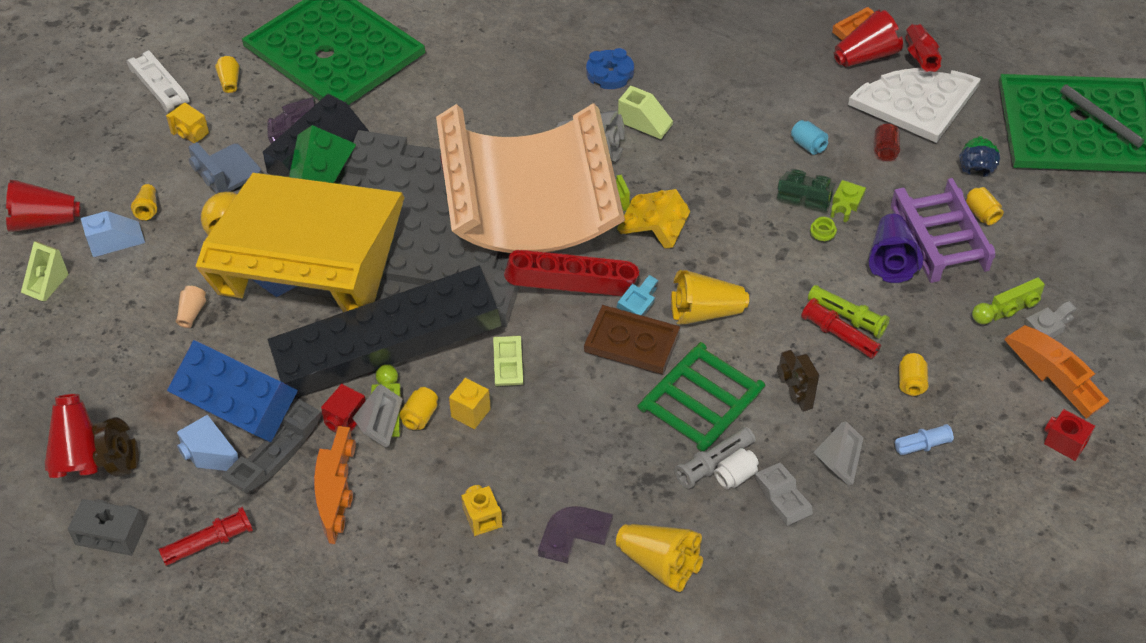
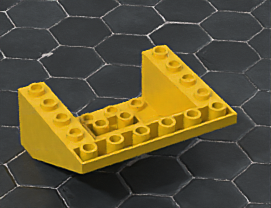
M252 173L203 242L195 267L217 295L243 298L248 280L254 279L328 290L343 312L375 302L404 201L403 193Z

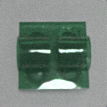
M791 169V172L787 171L779 179L777 200L800 205L803 196H806L805 207L828 212L836 183L831 182V178L827 176L816 175V178L806 176V172L802 170Z

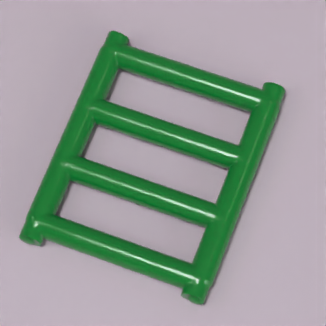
M699 342L642 399L637 408L641 412L649 411L695 442L699 451L705 452L761 393L766 385L762 380L754 381L707 351L706 345ZM699 358L746 388L747 391L738 399L690 367ZM681 376H684L731 408L721 417L673 384ZM666 393L714 426L704 435L657 404L656 401Z

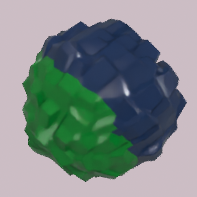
M982 136L969 140L959 155L961 168L964 173L969 175L972 167L974 170H983L984 168L983 177L992 174L997 169L1000 161L997 146Z

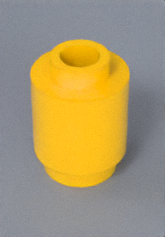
M985 187L974 188L967 194V205L982 223L993 225L1003 216L1002 205Z
M907 354L899 364V386L905 394L917 396L928 389V365L920 354Z
M420 387L418 390L413 391L399 413L404 426L411 430H420L426 426L437 408L438 396L434 391L426 387Z

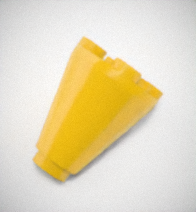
M624 524L617 533L616 545L621 548L623 553L665 586L677 592H681L684 589L692 573H698L703 564V557L699 555L702 535L693 530Z

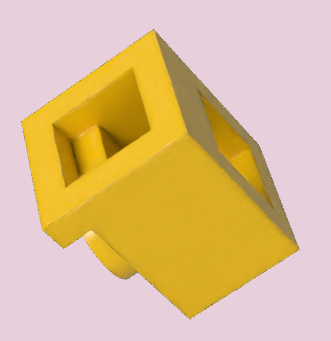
M185 102L166 115L170 132L173 135L178 134L181 138H186L192 143H196L209 134L205 115Z
M474 485L469 487L465 494L461 495L462 508L474 536L503 527L501 509L497 505L490 486L482 488L481 485Z

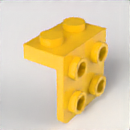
M677 189L638 194L632 198L624 214L625 221L619 224L617 230L620 234L652 230L664 248H672L686 222L690 210Z

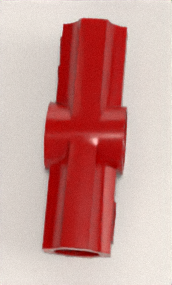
M921 24L910 25L906 29L907 35L905 37L910 45L907 47L908 51L919 62L925 72H936L941 67L942 57L938 51L940 46Z

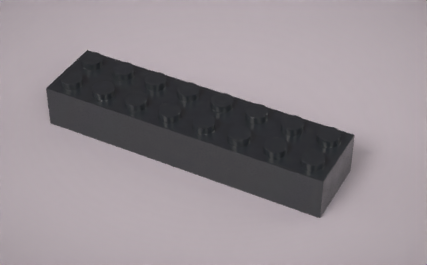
M478 265L268 338L267 340L279 379L286 385L298 390L294 397L296 399L378 370L383 365H392L500 327L501 321L481 266Z

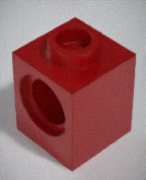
M341 384L321 407L326 427L333 432H337L338 426L350 427V431H352L357 426L353 417L366 402L365 395Z
M1063 409L1058 418L1052 416L1047 423L1044 431L1048 435L1044 445L1076 462L1088 444L1095 425Z

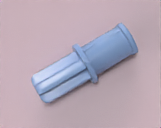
M948 424L930 430L919 429L918 433L897 438L895 440V449L900 455L919 450L927 452L931 447L951 443L954 439L953 432Z

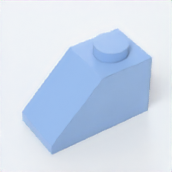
M109 211L81 218L93 257L145 243L139 221Z
M208 415L177 432L180 440L177 448L185 460L190 458L196 468L227 471L239 459L237 452Z

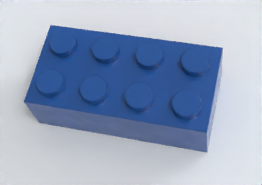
M195 340L190 345L167 389L168 392L269 442H272L298 391Z

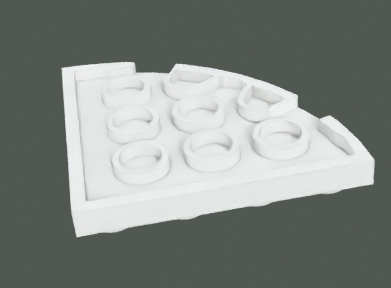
M922 68L898 70L881 75L880 80L871 84L867 82L849 97L848 105L937 143L978 88L981 79L951 70V74L933 71L925 72Z

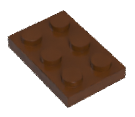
M602 305L584 344V352L663 374L680 334V326Z

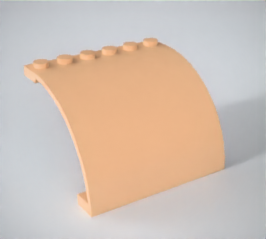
M594 103L573 115L572 121L560 127L538 134L519 137L489 136L466 130L463 109L457 104L436 117L452 232L468 242L483 248L512 253L515 250L551 252L591 240L625 221L600 110Z

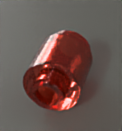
M883 124L875 130V153L882 161H892L897 158L900 152V130L893 124Z

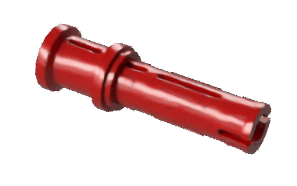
M812 298L803 309L801 318L803 320L808 319L818 325L823 333H833L870 359H873L879 352L876 349L879 350L881 348L880 343H877L841 320L838 312L835 310L830 311L820 305L818 299Z
M243 507L238 508V512L223 519L219 517L214 519L215 521L212 522V525L159 548L158 550L165 566L220 541L221 544L227 543L229 538L244 531H253Z

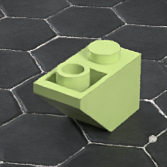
M630 86L618 100V114L622 115L624 124L662 139L673 125L671 117L651 93Z

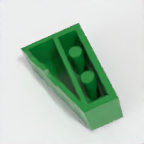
M312 125L297 136L289 177L334 183L356 144Z

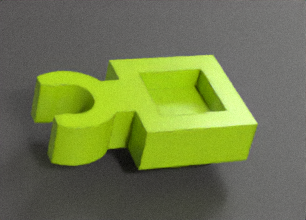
M842 180L833 197L830 217L834 218L836 213H843V222H847L850 219L851 210L857 212L865 195L866 188Z

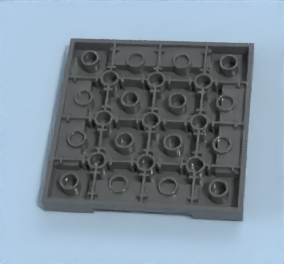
M358 130L353 142L356 146L344 164L345 173L340 184L402 192L404 196L375 301L480 265L498 308L501 321L500 327L507 328L519 290V286L510 284L504 277L511 253L480 247L452 232L445 178L440 159L441 149L408 145L407 137ZM297 286L299 294L334 299L328 290Z

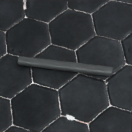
M1067 84L1062 87L1060 92L1137 148L1144 143L1145 140L1073 88Z

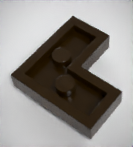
M792 350L782 352L780 363L777 366L779 378L781 381L786 382L792 401L798 403L802 412L813 409L819 380L818 371L807 353L795 357Z

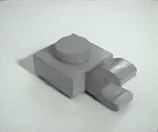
M1070 301L1062 304L1054 313L1047 307L1026 318L1024 325L1054 338L1064 332L1066 323L1074 319L1071 313L1075 312L1077 308Z

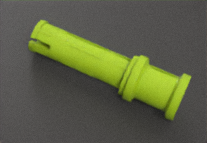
M814 285L808 294L809 301L812 298L818 299L820 305L830 311L835 310L839 315L851 320V324L854 327H862L874 333V337L878 339L884 334L889 324V316L876 314L870 311L866 305L857 306L840 296L820 288L818 285Z

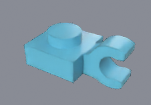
M649 275L640 288L632 284L618 301L617 308L644 316L654 304L655 297L652 295L657 289L655 286L659 280Z

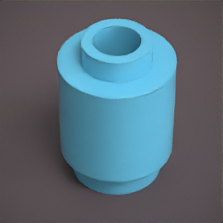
M801 120L792 128L791 136L794 138V141L811 154L815 155L826 149L828 134L810 121Z

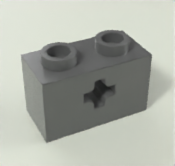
M82 499L68 527V531L75 545L132 556L144 530L145 523L139 509L131 505L119 506L109 504L100 499L94 501Z

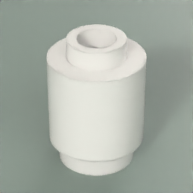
M740 448L718 463V468L714 470V476L724 489L736 488L758 472V459L752 451Z

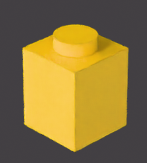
M467 378L463 379L449 397L451 418L473 429H476L491 410L489 389Z

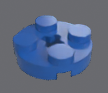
M622 48L593 51L590 53L586 64V75L592 84H594V81L600 84V88L618 89L627 85V80L630 78L632 80L634 76V63L627 55L626 50Z

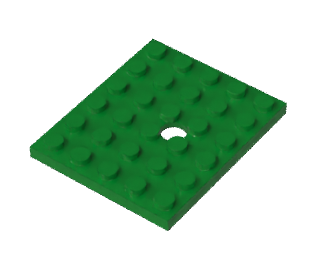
M302 0L242 38L244 47L319 101L327 94H330L346 102L348 105L426 53L425 45L357 0ZM320 50L323 52L334 51L333 55L327 58H320L316 55Z
M1020 74L1000 75L999 86L1013 168L1146 172V79ZM1067 84L1143 138L1145 140L1144 143L1137 148L1060 92L1062 87ZM1079 110L1088 119L1076 120L1070 115L1071 111Z

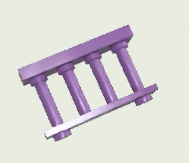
M953 178L947 180L945 192L941 194L913 199L909 197L905 188L894 190L891 209L894 214H899L904 218L923 253L922 268L930 283L940 281L943 269L946 266L973 260L979 261L984 272L990 271L992 261L995 258V249L992 244H989L967 205L961 188L957 187ZM947 203L951 212L923 218L919 216L916 209ZM957 222L962 231L932 236L931 234L929 235L926 228ZM967 240L972 250L943 256L939 254L936 247Z

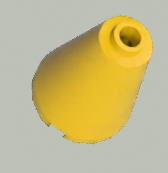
M679 270L674 277L673 283H678L677 291H672L671 309L673 319L678 320V325L741 314L749 305V294L745 292L743 286L688 270Z

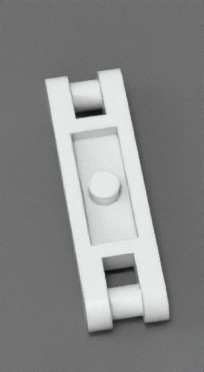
M149 50L142 53L141 57L136 59L133 57L127 60L131 72L139 77L162 104L167 113L173 111L177 105L190 102L186 92Z

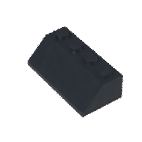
M327 94L263 151L267 173L275 176L289 177L297 136L312 125L350 142H354L358 130L368 132L369 130L346 102Z

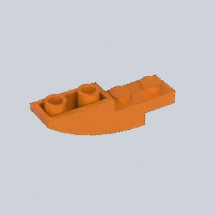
M1026 325L1004 339L1041 381L1049 377L1086 419L1109 402V399L1090 380L1095 373L1072 351L1055 339Z
M338 426L331 450L319 448L314 475L315 497L322 527L329 544H335L338 533H343L345 527L344 512L346 508H350L353 499V491L349 490L347 482L349 471L347 462L349 457L354 456L356 441L352 439L350 427Z

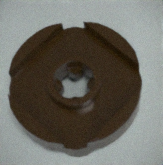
M118 417L96 423L92 428L96 449L93 453L94 462L98 467H104L108 473L115 477L132 473L131 469H135L139 462L136 439L129 438L126 431L131 430L124 420Z

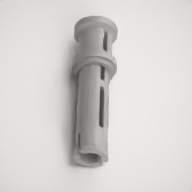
M744 427L709 451L697 452L694 454L693 459L686 464H678L674 469L678 481L682 486L690 489L694 487L695 482L700 478L711 476L718 463L738 449H744L755 442L753 432L748 427ZM734 444V446H732L731 448H729V449L726 450L725 452L721 453L722 451H724L725 449H727L728 447H730L731 445Z

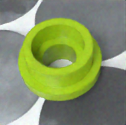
M828 217L817 218L810 227L811 235L820 241L833 239L837 231L834 221Z

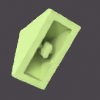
M40 242L33 243L21 293L41 301H46L69 274L58 249Z

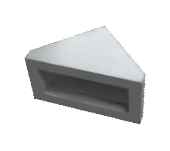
M380 384L353 419L365 435L382 446L387 447L390 444L403 399Z
M845 421L813 453L848 486L853 485L863 437Z

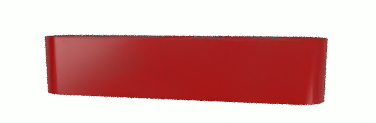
M528 250L513 251L509 256L504 272L507 282L516 286L623 296L632 284L635 285L639 276L638 267L630 261Z

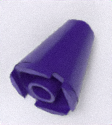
M894 213L887 214L881 218L868 258L871 272L875 276L877 274L882 277L883 281L900 283L911 279L913 274L918 269L920 271L923 265L922 250L901 215Z

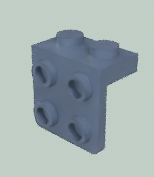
M198 142L188 146L191 155L188 160L191 167L201 175L206 185L210 186L216 194L230 192L245 184L252 173L261 174V168L239 144H232L211 156L206 153Z

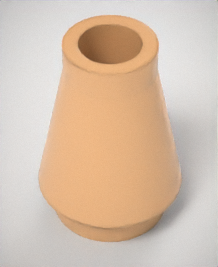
M186 286L180 292L176 323L179 326L191 328L197 315L207 301L205 298L206 293L201 288Z

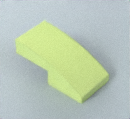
M521 336L493 337L495 386L523 385Z

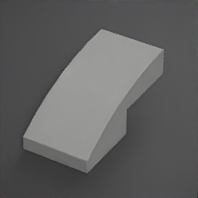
M781 462L755 473V478L764 495L787 526L813 514L812 505L798 491L796 479Z

